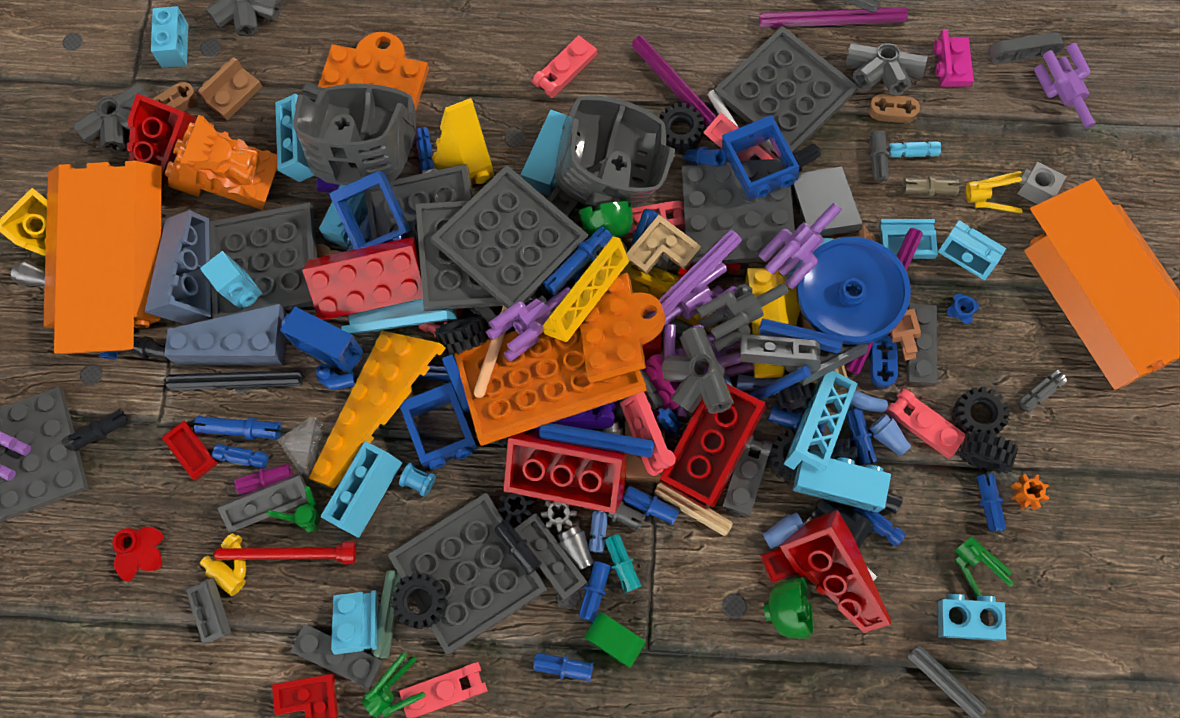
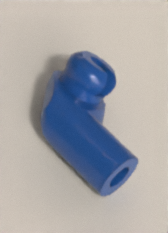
M320 364L316 368L318 381L329 390L353 387L356 383L354 373L338 375L328 364Z

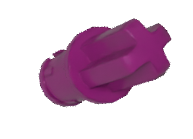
M289 463L267 470L261 468L257 473L237 478L234 481L235 490L239 495L246 494L293 475Z

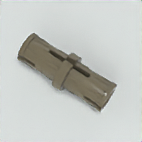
M928 176L927 179L905 177L902 183V188L905 189L902 190L903 195L925 194L926 197H933L934 195L957 196L959 186H956V184H959V180L935 179L934 176Z

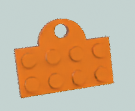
M375 32L364 37L358 43L356 49L332 44L318 86L324 89L343 84H372L391 87L411 95L416 110L429 66L428 62L407 59L404 46L395 35L387 32ZM383 42L390 43V46L386 49L378 48L379 44Z
M628 273L618 275L580 324L586 374L590 383L646 368L642 345L658 336L664 327L665 312L660 301L648 293H633ZM648 312H656L654 317L650 319H644V316Z

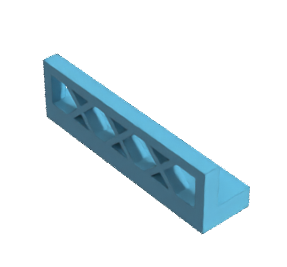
M422 298L349 314L350 325L341 327L343 331L356 335L456 320L457 312L456 309L424 311Z
M831 371L818 379L811 394V401L808 402V408L803 414L784 465L794 470L803 460L822 471L826 469L858 383L835 371ZM835 382L846 388V394L838 395L833 383ZM834 403L839 413L830 415L825 404ZM826 423L831 435L822 437L817 425ZM818 444L823 454L822 459L808 452L809 446Z

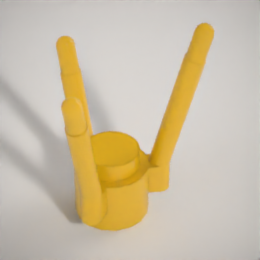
M1017 171L981 181L967 182V202L974 203L975 208L1022 213L1023 210L1021 208L985 202L992 197V187L1021 182L1022 178L1019 176L1022 175V172Z

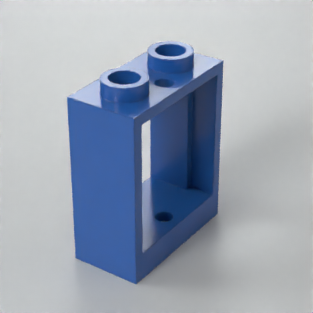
M772 115L722 135V149L725 151L726 157L748 200L755 197H765L770 191L780 187H789L798 180L799 165ZM770 140L784 169L751 183L736 153Z
M377 171L329 193L354 249L405 239V234L411 232L384 171ZM380 186L399 229L366 243L347 200Z
M294 307L291 313H288L282 321L280 331L295 348L347 374L353 372L364 353L352 334L297 307Z
M451 382L404 400L400 405L418 457L425 470L429 468L431 470L442 468L447 464L446 461L454 458L458 460L467 458L473 454V450L478 449ZM452 403L465 439L426 454L413 417Z

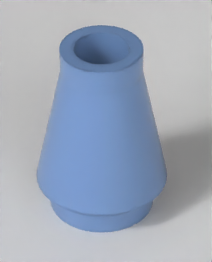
M885 414L869 428L873 433L872 437L895 452L898 457L911 447L893 417L889 418Z
M797 512L792 515L788 513L773 527L763 533V536L770 549L779 546L803 527L804 523Z

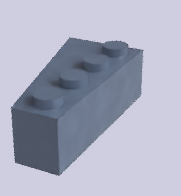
M188 210L165 219L146 303V313L185 325L211 317L210 281L200 269L210 261L209 218Z
M280 304L170 328L167 330L164 356L175 365L284 366L286 336L280 329L287 312Z

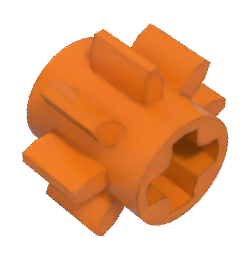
M1023 474L1019 477V482L1010 485L1014 489V496L1011 497V500H1016L1021 504L1020 509L1022 510L1031 505L1033 510L1041 508L1040 502L1049 500V497L1045 495L1046 488L1049 485L1043 484L1039 480V475L1029 480L1028 476ZM1026 490H1031L1033 494L1028 495Z

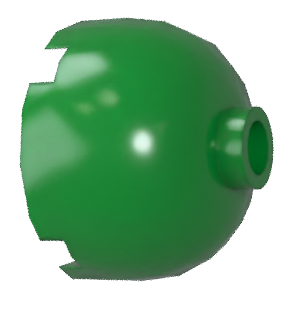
M628 201L600 204V207L594 208L593 212L591 206L578 211L582 230L589 235V238L600 226L604 227L605 230L607 229L612 237L617 238L627 235L632 228L633 209L631 202L628 203Z
M803 577L780 582L771 590L769 603H764L766 620L772 621L774 629L782 636L790 639L811 638V633L814 632L811 602L808 603L807 597L804 595L809 593Z

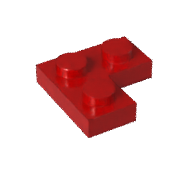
M334 674L272 685L275 716L305 711V718H339Z

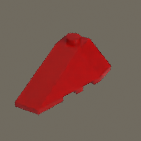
M137 93L128 116L130 137L129 142H127V151L129 152V161H140L161 166L162 191L168 180V177L164 176L169 161L174 163L177 154L173 153L177 139L183 140L190 122L195 123L197 117Z
M838 510L810 520L780 544L781 550L794 571L801 577L805 575L816 585V590L822 596L826 594L838 605V610L863 633L891 625V619L856 541Z

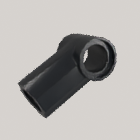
M822 499L811 517L814 519L838 510L851 531L858 548H860L874 525L861 514L849 512L834 501Z

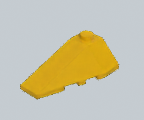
M469 98L446 107L440 125L441 137L436 140L437 151L432 155L434 166L436 169L442 170L466 164L469 167L471 186L486 183L490 178L494 177V172L472 99Z
M31 188L0 218V233L15 245L46 256L47 199Z
M747 268L745 284L752 287V294L758 297L774 287L785 283L789 277L783 276L778 270L771 274L766 268ZM786 284L789 293L761 307L764 316L748 324L750 335H760L759 326L764 318L796 326L800 313L797 300V285L794 289H791ZM753 363L754 378L783 377L785 366Z

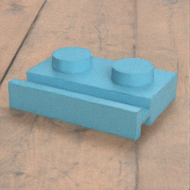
M881 219L879 222L881 231L880 244L897 256L908 230L915 228L920 230L923 236L912 259H935L938 255L936 230H934L935 219Z
M376 590L366 594L357 592L334 595L331 645L333 654L360 652L368 648L376 650L378 630V595Z

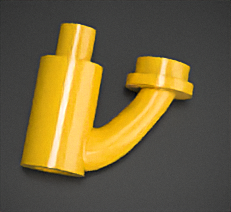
M232 533L224 539L221 547L241 548L242 537ZM208 555L205 556L200 562V565L206 569L205 575L210 579L214 578L215 583L230 596L236 595L246 582L244 579L246 575L245 560H233L234 569L232 570L223 561H214Z

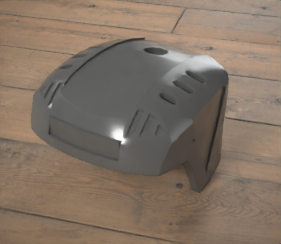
M343 84L327 87L319 94L315 103L305 95H298L293 127L304 150L307 164L314 175L327 183L337 185H349L377 171H384L389 183L400 175L408 159L416 133L417 114L411 95L395 88L372 84Z
M597 95L580 96L577 98L569 110L562 127L563 131L555 168L558 186L572 200L594 208L600 207V204L619 201L631 202L632 208L643 206L652 194L663 185L673 161L675 149L666 146L665 123L648 110L624 100ZM637 152L643 153L646 156L639 155ZM635 165L643 167L645 170L636 168ZM632 178L640 180L643 183L633 181Z

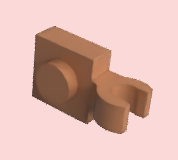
M915 309L907 310L898 326L890 332L892 343L901 341L905 361L916 359L915 353L918 352L914 339L920 338L921 330Z

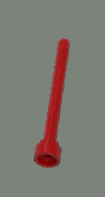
M343 541L342 544H337L336 547L218 548L214 551L213 556L216 560L336 559L337 562H342V564H355L356 542Z

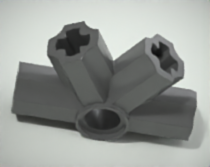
M217 0L207 7L205 11L212 22L219 28L234 19L237 34L246 37L253 36L259 31L256 15L271 20L278 19L282 2L281 0Z
M851 43L846 65L859 67L854 71L853 79L861 90L870 89L880 80H883L888 92L898 96L910 89L912 82L909 76L922 79L928 56L900 52V49L891 43L882 44L878 48Z
M137 82L115 97L106 96L101 98L94 111L72 125L87 144L101 135V147L104 150L120 152L126 148V130L130 131L128 116L136 94L150 97Z
M701 326L687 329L680 337L686 356H667L662 364L664 380L668 382H681L671 399L691 413L694 412L703 399L709 413H722L730 409V406L734 403L723 377L724 368L721 363L717 362L705 329ZM709 365L708 371L703 374L705 368Z

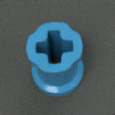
M410 462L402 472L399 485L402 487L408 486L420 492L421 496L426 497L435 482L436 475L433 473L427 474L415 468V464Z

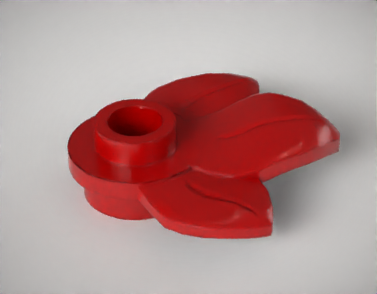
M144 527L140 530L125 528L116 533L112 545L117 554L114 561V568L117 574L123 580L130 582L138 569L143 571L161 569L162 555L156 546L164 539V535L153 527ZM131 538L132 544L129 548H126L125 542Z

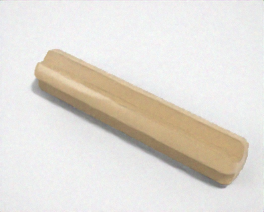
M664 481L657 485L654 491L657 497L676 508H680L682 512L721 535L726 536L733 525L732 521Z

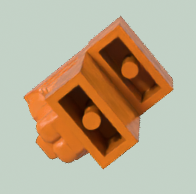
M198 115L195 123L190 122L183 140L177 139L173 151L177 156L174 163L169 161L164 175L168 177V187L199 197L201 191L205 190L263 211L277 170V154L268 150L260 151L255 147L247 146L240 139L233 140L227 132H217L214 129V125L209 123L204 116Z

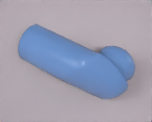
M855 390L849 409L859 408L884 413L888 408V403L885 399L875 398Z

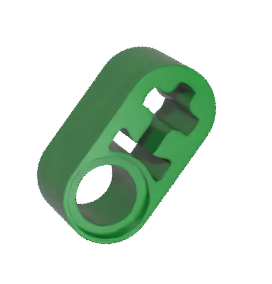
M600 611L583 636L590 643L630 669L646 644L639 636Z

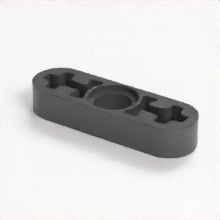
M1055 32L999 41L993 44L988 51L993 64H1003L1041 58L1044 53L1050 50L1057 54L1063 50L1064 43L1061 34Z

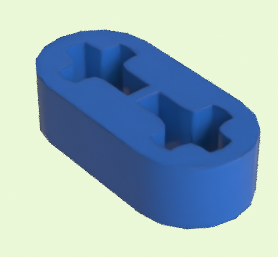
M885 336L875 341L869 352L870 380L879 389H888L895 383L898 377L896 342L892 343L890 337ZM881 344H884L885 349H889L885 359H882V351L877 350ZM882 366H885V374L890 375L886 382L883 381L881 376L877 375L882 371Z

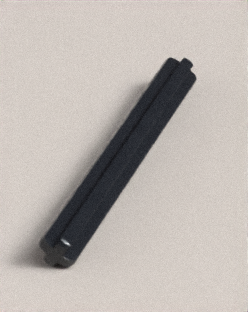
M300 370L169 374L166 376L165 384L169 390L290 387L303 384V373Z

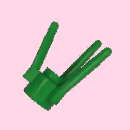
M309 486L304 488L308 501L307 505L298 507L293 515L268 510L266 513L268 516L296 523L305 529L306 532H317L319 530L320 514L315 509L317 502L314 501Z
M973 536L954 550L959 555L954 561L961 567L976 599L977 596H982L967 563L974 567L982 561L1008 586H1013V582L1006 576H1010L1012 571L988 552Z
M405 652L401 653L375 686L364 695L362 703L373 717L377 718L382 714L387 718L393 712L425 697V693L421 692L394 705L391 703L394 700V695L389 688L417 661L415 656L393 675L407 657Z

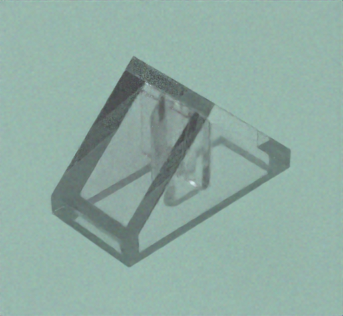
M309 417L277 440L298 471L308 478L315 465L323 426L316 417Z

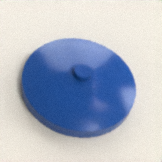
M843 237L831 240L813 252L818 259V263L797 284V300L800 310L813 329L818 332L841 337L843 339L842 344L862 345L880 340L898 326L908 309L911 288L905 267L892 251L870 239Z

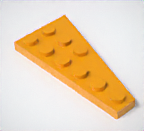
M381 331L314 465L309 479L335 488L345 476L365 441L368 443L373 441L374 437L372 434L380 424L385 425L412 392L411 385L420 374L424 376L430 369L427 366L436 354L440 356L446 348L438 342Z

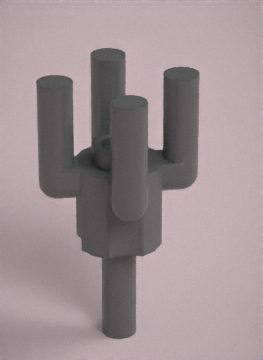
M782 283L758 297H755L750 291L738 298H735L732 292H726L696 308L699 316L703 318L699 323L706 330L726 320V322L710 330L713 338L716 340L713 342L716 351L719 352L741 340V334H750L748 324L764 316L761 307L789 293L786 284Z

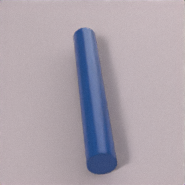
M804 366L749 393V395L762 400L810 377L811 371L807 366Z

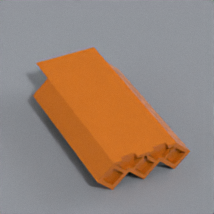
M125 161V166L120 167L110 166L109 162L87 163V168L75 169L71 168L70 164H61L48 172L43 327L54 328V354L132 350L134 347V328H149L150 324L160 320L159 316L146 313L145 308L161 241V166L140 161Z
M1093 178L1029 208L1047 235L1041 234L1031 240V246L1025 249L1024 252L1113 389H1121L1143 376L1156 372L1180 359V291L1122 206L1111 203L1096 179Z

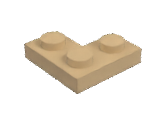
M658 215L626 254L629 262L647 275L663 254L685 270L702 250V246Z

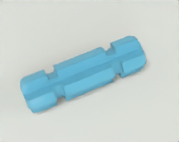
M937 141L928 142V144L926 142H904L903 145L902 143L889 144L888 152L892 158L902 157V155L903 157L939 156L941 154V143Z

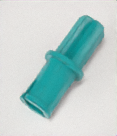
M615 534L606 538L605 543L614 563L612 569L616 570L624 594L642 587L632 564L634 560L633 558L629 559L620 535Z

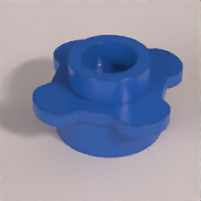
M963 294L954 295V302L947 309L948 316L960 319L963 324H970L973 321L972 315L979 309V304L970 296Z

